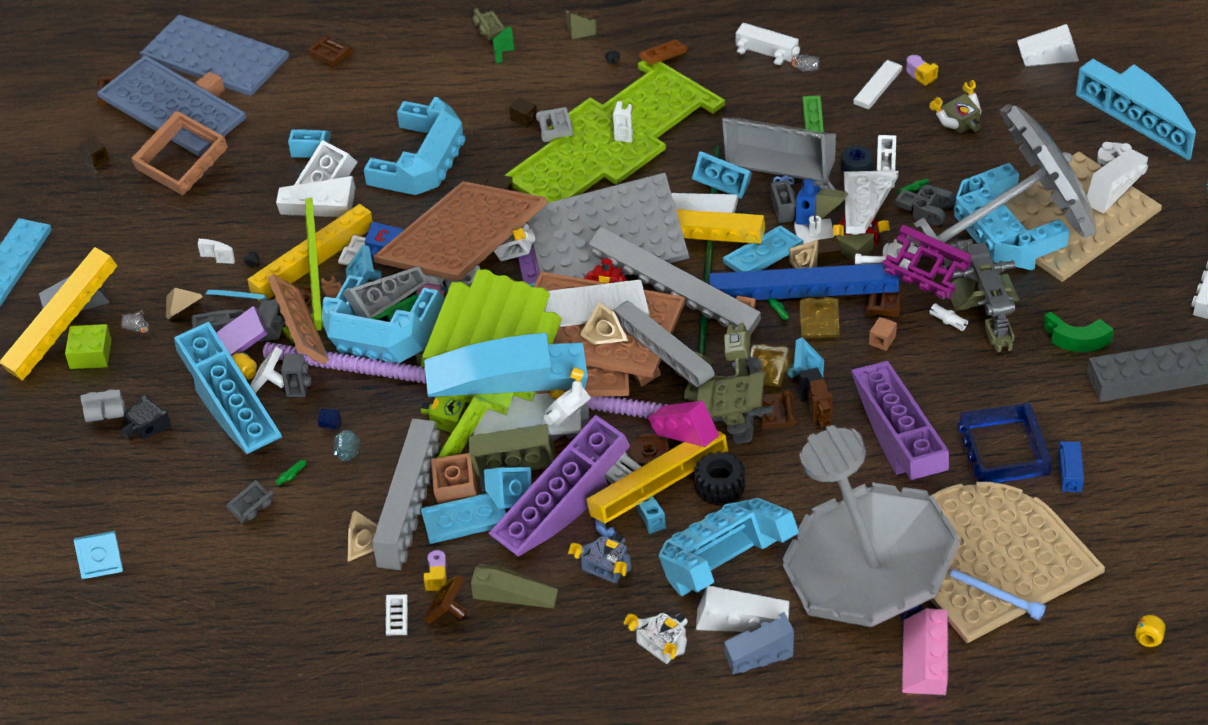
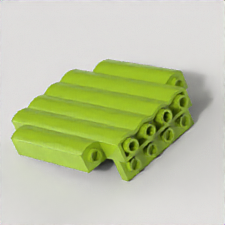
M477 269L471 287H468L463 282L451 283L422 356L421 366L425 367L424 360L465 346L507 337L547 333L548 344H554L562 317L555 312H546L550 293L546 289L531 287L524 281H513L505 275H494L487 269ZM537 391L452 395L448 397L471 403L474 397L487 399L491 403L488 410L507 416L514 396L533 402Z

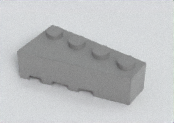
M418 266L350 288L343 292V295L357 316L371 319L409 296L429 281Z

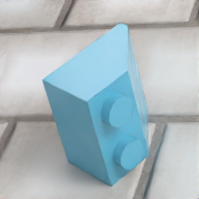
M531 467L484 470L485 490L499 509L512 508L532 486Z

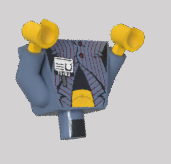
M616 534L612 540L604 536L599 537L597 541L585 546L577 543L570 544L568 554H575L574 557L576 559L581 557L582 570L617 584L620 575L626 576V573L631 570L630 555L627 554V547L624 545L626 540L620 534Z

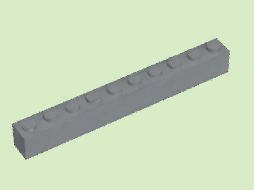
M601 226L589 243L591 254L596 258L611 259L613 267L618 266L626 274L635 275L642 283L653 285L659 292L685 297L686 306L692 310L697 309L701 311L707 318L718 320V323L724 327L732 324L736 330L739 328V323H744L746 331L751 335L761 320L759 311Z

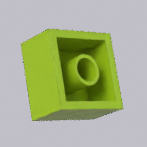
M107 324L70 326L65 352L70 369L108 367L112 339Z

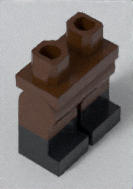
M818 367L799 372L798 397L800 401L806 400L810 408L809 413L812 423L818 422L821 428L831 426L833 396L831 392H828Z

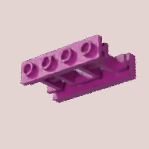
M903 225L900 229V235L896 238L897 243L903 246L896 258L887 254L886 260L882 262L884 271L888 275L901 277L908 284L914 283L918 285L923 291H932L941 299L947 298L951 300L956 287L950 283V280L956 270L963 273L966 272V268H969L972 263L971 255ZM910 242L919 246L915 254L908 252L911 246ZM922 254L936 260L930 273L916 268ZM903 258L911 261L908 270L899 267ZM944 258L953 261L949 270L941 267ZM937 273L945 276L942 286L933 282Z

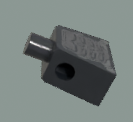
M143 395L124 413L126 426L121 429V433L126 439L136 434L141 439L146 440L171 426L168 413L147 396Z

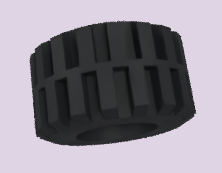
M717 451L714 454L711 452L708 453V456L704 455L701 457V460H698L697 466H695L696 493L700 495L702 500L706 499L707 503L711 504L713 502L715 505H719V503L726 505L728 502H735V498L739 499L741 493H744L745 467L741 459H737V456L734 454L729 455V452L721 453V451ZM716 477H724V479H715V478H716Z

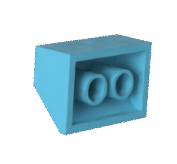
M700 151L692 179L728 194L738 195V198L742 199L749 186L752 172Z

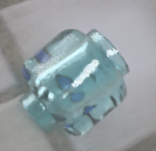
M341 431L335 436L333 453L343 461L355 458L359 451V437L353 431Z

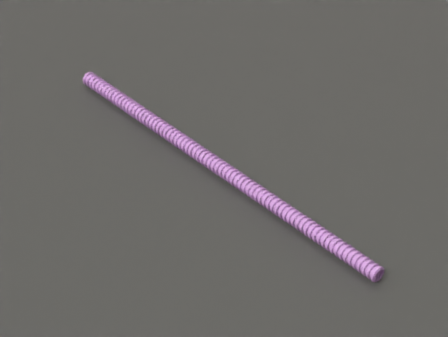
M267 342L263 348L265 359L275 347L283 350L278 361L280 359L283 361L285 354H301L291 345L288 347L287 345L282 346V344L277 345L276 343L271 344ZM332 352L327 353L329 361L324 365L318 361H313L308 355L303 353L305 362H308L310 366L315 365V367H319L320 365L321 368L326 366L327 369L337 368V370L343 369V371L360 372V374L365 373L366 375L371 373L372 376L377 374L378 377L382 375L385 378L388 376V378L394 377V379L417 381V383L422 381L423 384H426L425 368L423 366L418 367L411 364L406 366V363L401 365L400 363L395 364V362L388 363L383 360H372L366 357L361 358L360 356L355 358L354 355L349 356L346 354L344 356L342 353L338 355V353L333 354ZM594 396L587 402L591 410L597 409V411L603 410V412L609 411V413L615 412V414L621 413V415L627 414V416L632 414L633 417L638 415L639 418L644 416L645 419H648L649 416L662 407V403L657 405L656 402L651 404L649 401L645 403L643 400L639 402L638 400H627V398H615V396Z

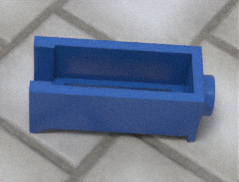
M1060 441L1058 456L1061 491L1082 492L1084 473L1080 442Z

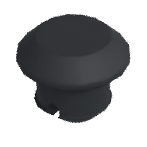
M610 50L605 54V58L609 64H617L620 53L616 50Z
M250 252L244 258L245 264L249 267H258L260 265L259 254Z

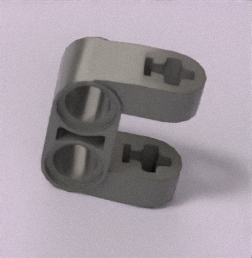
M932 185L923 186L913 201V217L916 220L924 217L928 224L940 226L946 215L942 209L935 206L950 209L956 201L955 194Z

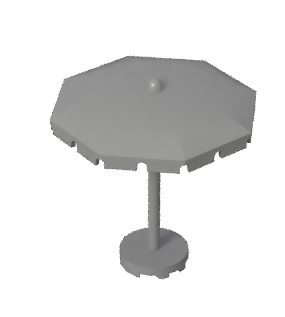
M1006 104L999 109V113L1007 127L1013 125L1008 130L1015 143L1023 141V144L1018 148L1030 167L1037 164L1039 165V170L938 236L935 235L924 217L914 223L916 227L920 226L923 234L944 243L1040 181L1046 191L1055 190V193L1050 197L1061 212L1069 209L1064 216L1079 235L1088 238L1096 233L1095 219L1089 200L1069 164L1072 161V155L1069 152L1062 153L1044 128L1032 116L1011 104ZM944 258L942 267L947 269L952 265L953 261Z
M835 425L826 427V431L820 432L817 435L811 434L807 438L808 442L803 447L802 454L800 452L799 455L804 471L812 479L821 482L838 481L843 500L836 502L835 498L812 508V515H805L798 528L797 540L793 539L783 557L784 564L782 565L808 615L872 627L936 597L961 542L950 521L944 516L943 510L933 494L928 495L925 490L903 487L902 492H900L896 486L873 482V487L868 488L863 484L852 489L847 477L856 472L863 464L866 455L865 446L861 435L855 429L836 428Z

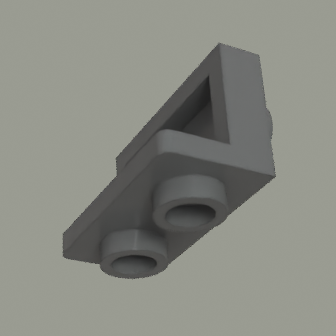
M255 480L227 503L226 508L243 524L246 520H253L258 515L257 511L260 508L265 509L272 503L271 499L274 492L272 490L267 492Z

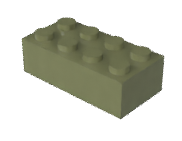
M548 424L469 436V454L478 479H480L479 476L484 475V470L531 467L532 471L549 467L556 459L555 446Z

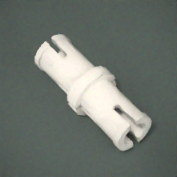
M936 303L931 307L934 311L930 310V314L943 320L944 324H950L960 331H964L967 327L968 320L957 316L954 311L946 310Z

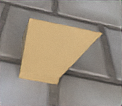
M818 240L789 249V263L794 269L817 267Z
M174 288L166 295V318L170 319L194 302L196 303L202 298V295Z
M598 302L580 335L595 345L628 341L615 312L603 303Z
M357 511L352 513L349 524L348 562L374 551L372 541L378 525Z

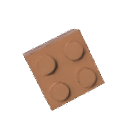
M469 453L431 459L433 488L438 504L477 496L475 469Z

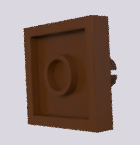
M458 574L439 588L422 620L430 624L447 611L461 619L468 608L458 603L454 598L465 579Z

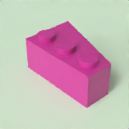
M703 401L662 406L648 417L655 434L702 447H706L719 436Z

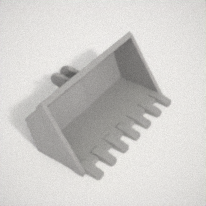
M722 118L726 162L747 170L781 176L788 175V177L799 179H813L814 181L828 183L829 174L835 161L836 134L741 118Z

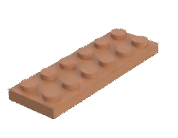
M273 273L268 278L271 284L270 288L276 296L275 300L281 308L280 312L286 320L285 324L290 330V336L295 342L296 350L301 354L305 353L313 361H318L325 365L329 358L300 289Z

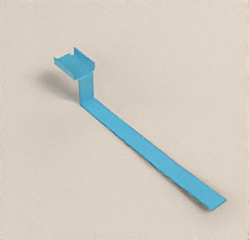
M208 290L206 292L208 295L267 300L263 294L224 290Z

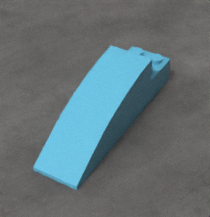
M1092 59L1079 69L1076 91L1078 97L1185 159H1191L1196 131L1180 104L1159 82L1136 65L1119 74Z
M209 322L174 337L176 351L194 378L196 392L224 431L246 454L282 438L276 425Z
M547 333L486 341L424 360L428 397L568 390L572 388V382H575V379L570 378V373L574 367L584 372L580 381L584 389L588 379L583 343L548 344Z

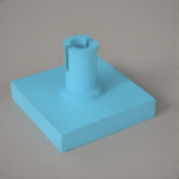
M366 245L361 246L345 269L346 277L348 275L363 277L366 281H376L381 279L382 276L381 271L373 269L370 248Z
M804 338L796 340L794 365L787 367L788 376L794 378L801 371L818 367L823 377L824 359Z
M115 531L74 538L82 579L123 572Z

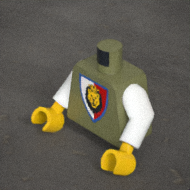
M973 80L969 82L970 87H968L967 82L963 85V90L969 94L968 96L964 94L943 106V102L939 97L930 103V109L937 111L936 115L944 127L954 129L959 133L968 129L977 132L981 128V123L979 122L981 108L977 95L973 92L976 85Z

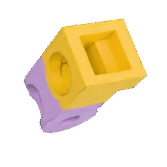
M918 55L907 57L906 72L924 85L938 78V66L936 64L929 65Z
M440 550L430 552L427 557L430 573H424L425 591H438L439 588L446 584L447 580L445 554Z

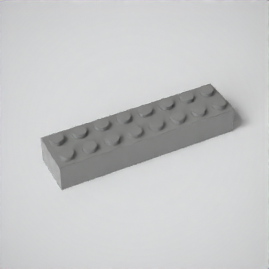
M412 419L372 541L376 565L379 568L401 570L403 562L406 563L407 548L412 545V532L417 529V516L421 515L422 500H425L427 497V484H431L432 480L431 459H436V455L440 454L441 443L438 442L439 430L436 429L435 421Z

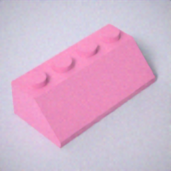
M925 609L904 620L902 693L946 695L948 610Z

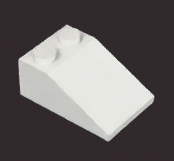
M322 140L294 185L348 177L357 161L348 153Z

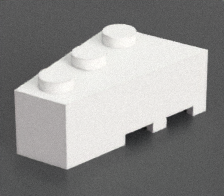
M1067 24L1018 40L1025 66L1079 61Z

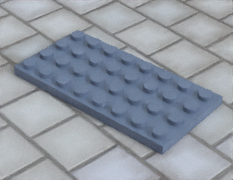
M178 15L140 52L141 58L146 55L163 66L200 79L208 72L219 75L223 80L225 88L248 96H252L289 57L288 51L182 15Z
M146 55L97 92L99 98L155 131H158L176 110L222 136L228 134L246 119V113ZM184 128L171 139L197 156H201L213 145Z

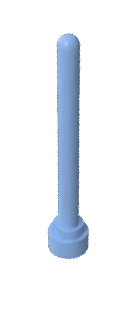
M956 569L950 571L951 577L1027 610L1028 614L1038 621L1044 614L1046 605L1040 602L1029 603Z

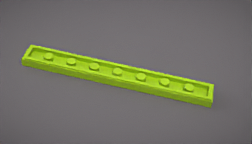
M306 198L305 217L313 322L316 329L321 330L322 315L313 198Z

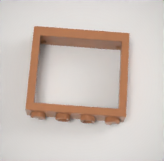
M176 110L131 159L135 169L183 196L203 176L204 172L214 164L215 160L225 152L227 144L224 136ZM184 128L213 145L177 181L150 166L149 163Z

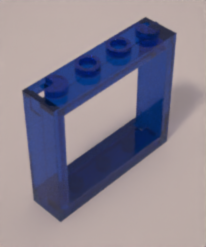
M1030 402L961 412L960 422H957L959 433L962 432L963 446L968 449V461L973 464V476L977 477L978 482L998 483L1050 475L1052 460ZM1023 421L1037 461L984 469L970 428Z

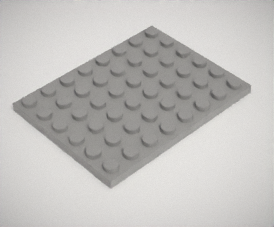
M665 173L550 202L528 221L529 228L534 232L536 239L533 245L540 272L583 279L589 271L595 269L596 265H601L603 260L601 257L596 258L593 256L589 248V243L600 226L668 263L689 259Z

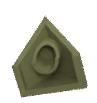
M568 10L565 12L566 25L572 39L591 36L597 33L595 19L591 21L587 17H579L577 13L571 14Z

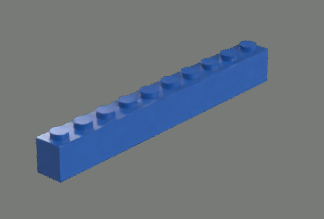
M882 264L709 274L712 287L735 299L737 296L766 300L768 298L784 299L899 292V277L888 275L884 271Z

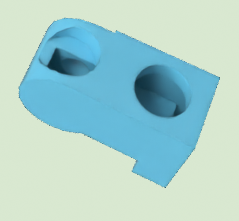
M653 496L636 505V509L645 522L649 534L666 528L665 514Z

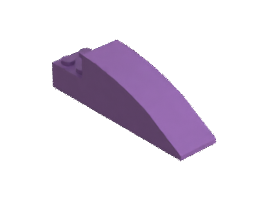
M884 361L851 370L868 419L895 474L898 475L906 472L909 478L913 480L949 470L948 449L890 363Z
M595 415L489 532V535L519 557L561 531L588 508L587 498L609 486L604 475L630 447L625 435Z

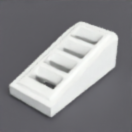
M407 594L386 595V636L407 635ZM403 605V608H391V606ZM391 612H403V615H391ZM391 619H403V622H391ZM391 626H403V629L391 630Z

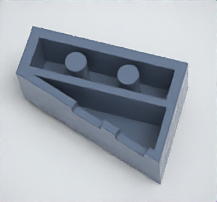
M785 612L779 614L780 618L769 624L767 621L761 623L762 627L751 633L747 630L724 642V655L733 674L746 672L749 669L759 666L763 667L769 663L793 657L794 630Z

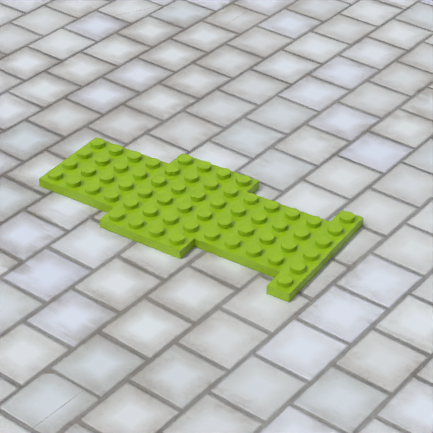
M642 60L638 63V69L646 73L644 76L603 105L589 98L570 111L568 115L573 135L553 138L549 141V144L505 174V176L512 177L513 188L519 192L546 197L547 203L581 195L604 177L618 185L666 149V144L657 139L659 136L700 106L714 114L725 106V100L662 62L650 65ZM617 101L622 102V109H627L629 104L632 106V143L615 141L613 113ZM549 126L548 130H553V126Z

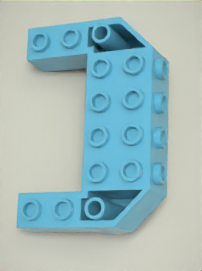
M434 97L429 106L403 101L397 111L399 128L428 133L417 154L403 152L397 163L370 158L364 168L366 185L417 195L439 187L441 181L446 177L447 170L451 168L453 159L458 156L459 148L461 145H464L465 135H463L462 122L456 113L438 97Z
M1010 163L962 180L956 196L955 218L960 222L1017 185L1019 173ZM1004 204L966 228L967 232L977 243L986 244L993 262L999 263V261L1007 262L1014 260L1015 267L1028 270L1035 269L1036 258L1068 246L1070 232L1060 219L1027 231Z
M348 275L336 299L324 297L322 321L327 336L336 346L337 351L342 354L351 353L355 356H366L374 360L381 359L388 363H401L424 350L445 300L438 290L423 288L410 312L396 310L391 321L386 322L357 316L343 295V292L350 288L366 284L367 281L363 277Z
M760 498L729 503L716 513L708 514L702 521L689 525L688 529L673 534L672 538L665 541L659 553V558L667 580L678 594L683 596L692 590L699 592L714 583L711 570L752 546L764 549L776 541L783 543L798 534L799 531L792 511Z

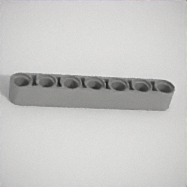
M626 300L613 309L623 329L694 386L699 387L714 376L713 368L705 360L630 301Z

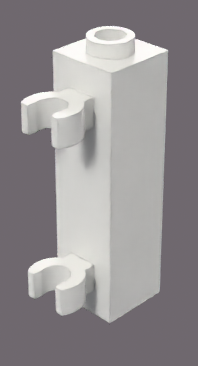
M745 23L736 32V46L739 47L738 53L744 54L746 49L775 57L774 63L781 65L783 60L792 62L794 57L799 55V39Z

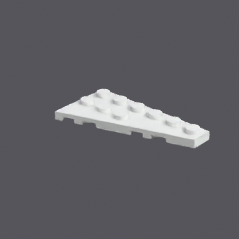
M898 171L844 172V187L848 193V196L845 198L846 234L857 235L866 232L896 182Z

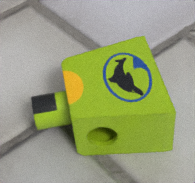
M436 396L433 404L423 402L421 414L429 415L430 421L436 422V428L452 433L468 408L469 403L448 396Z

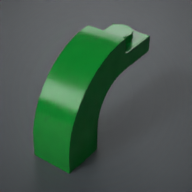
M1051 311L1044 318L1043 328L1052 335L1051 342L1062 349L1072 352H1092L1112 342L1114 329L1101 319L1085 327H1074L1063 322Z

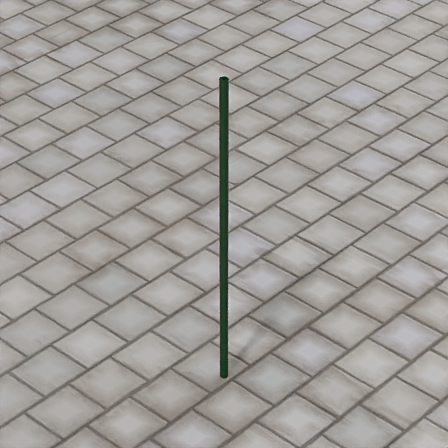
M715 146L713 156L720 159L721 147ZM711 187L710 194H717L718 189ZM706 240L703 282L709 285L714 240ZM701 313L697 353L705 356L708 318Z

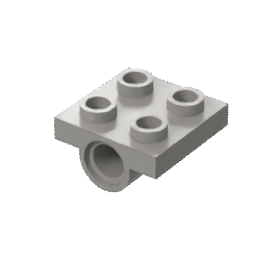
M109 389L98 393L89 392L81 395L86 422L104 420V418L124 417L123 415L127 411L120 389Z

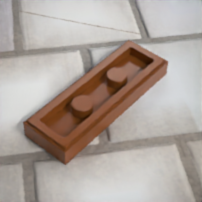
M673 40L640 52L639 58L653 65L685 53L687 47L677 40Z

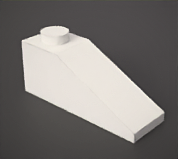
M878 135L877 171H895L896 136Z

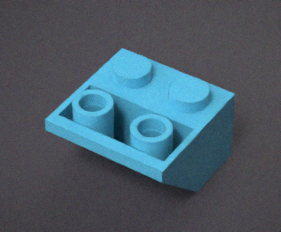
M291 130L288 141L291 157L311 158L322 140L327 143L330 142L331 132Z

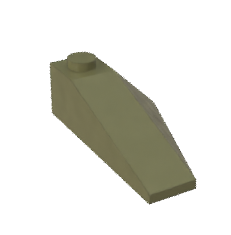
M480 564L476 566L471 581L473 599L554 608L558 589L498 565Z

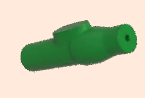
M927 178L918 180L900 188L897 194L899 195L903 189L910 192L913 191L914 193L918 192L923 186L929 184Z
M773 298L766 299L783 320L788 319L789 315L783 309L784 307L780 302Z
M306 460L298 461L287 471L283 472L275 480V483L279 486L286 481H291L296 477V473L306 466Z

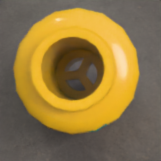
M236 353L232 356L245 379H252L256 374V362L246 353Z
M1154 615L1143 616L1138 621L1136 627V639L1147 647L1158 646L1164 637L1165 624L1159 617Z

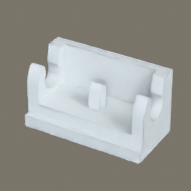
M617 101L613 113L615 141L632 143L631 104L628 105L627 109H622V102Z

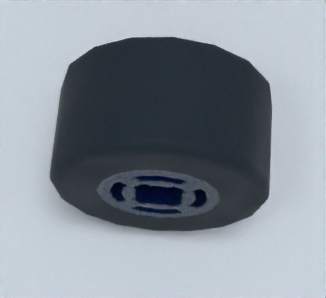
M853 145L843 150L841 154V170L843 173L872 171L873 154L867 147Z

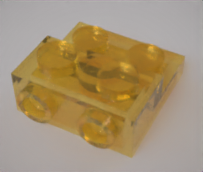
M825 297L817 300L814 298L800 300L801 338L839 337L838 299Z
M753 345L750 357L761 359L762 369H759V371L766 372L764 385L781 387L784 373L789 372L793 354L785 346Z

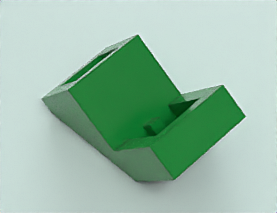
M511 26L504 29L493 39L496 63L503 62L502 51L514 50Z

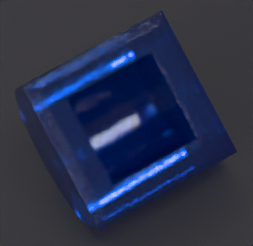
M320 408L318 426L320 428L339 430L342 424L340 411Z

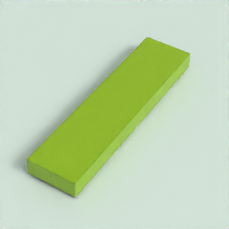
M478 397L472 399L437 458L460 455L469 440V436L473 434L491 404L487 399Z

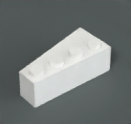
M1128 149L1093 173L1087 194L1091 208L1104 214L1147 171L1149 157Z
M352 176L281 187L278 191L276 204L280 214L305 216V199L313 198L314 216L340 217L352 209L356 187Z
M707 586L697 609L696 630L745 632L749 630V632H753L762 627L761 623L767 621L769 624L779 619V614L783 612L786 613L788 618L789 601Z

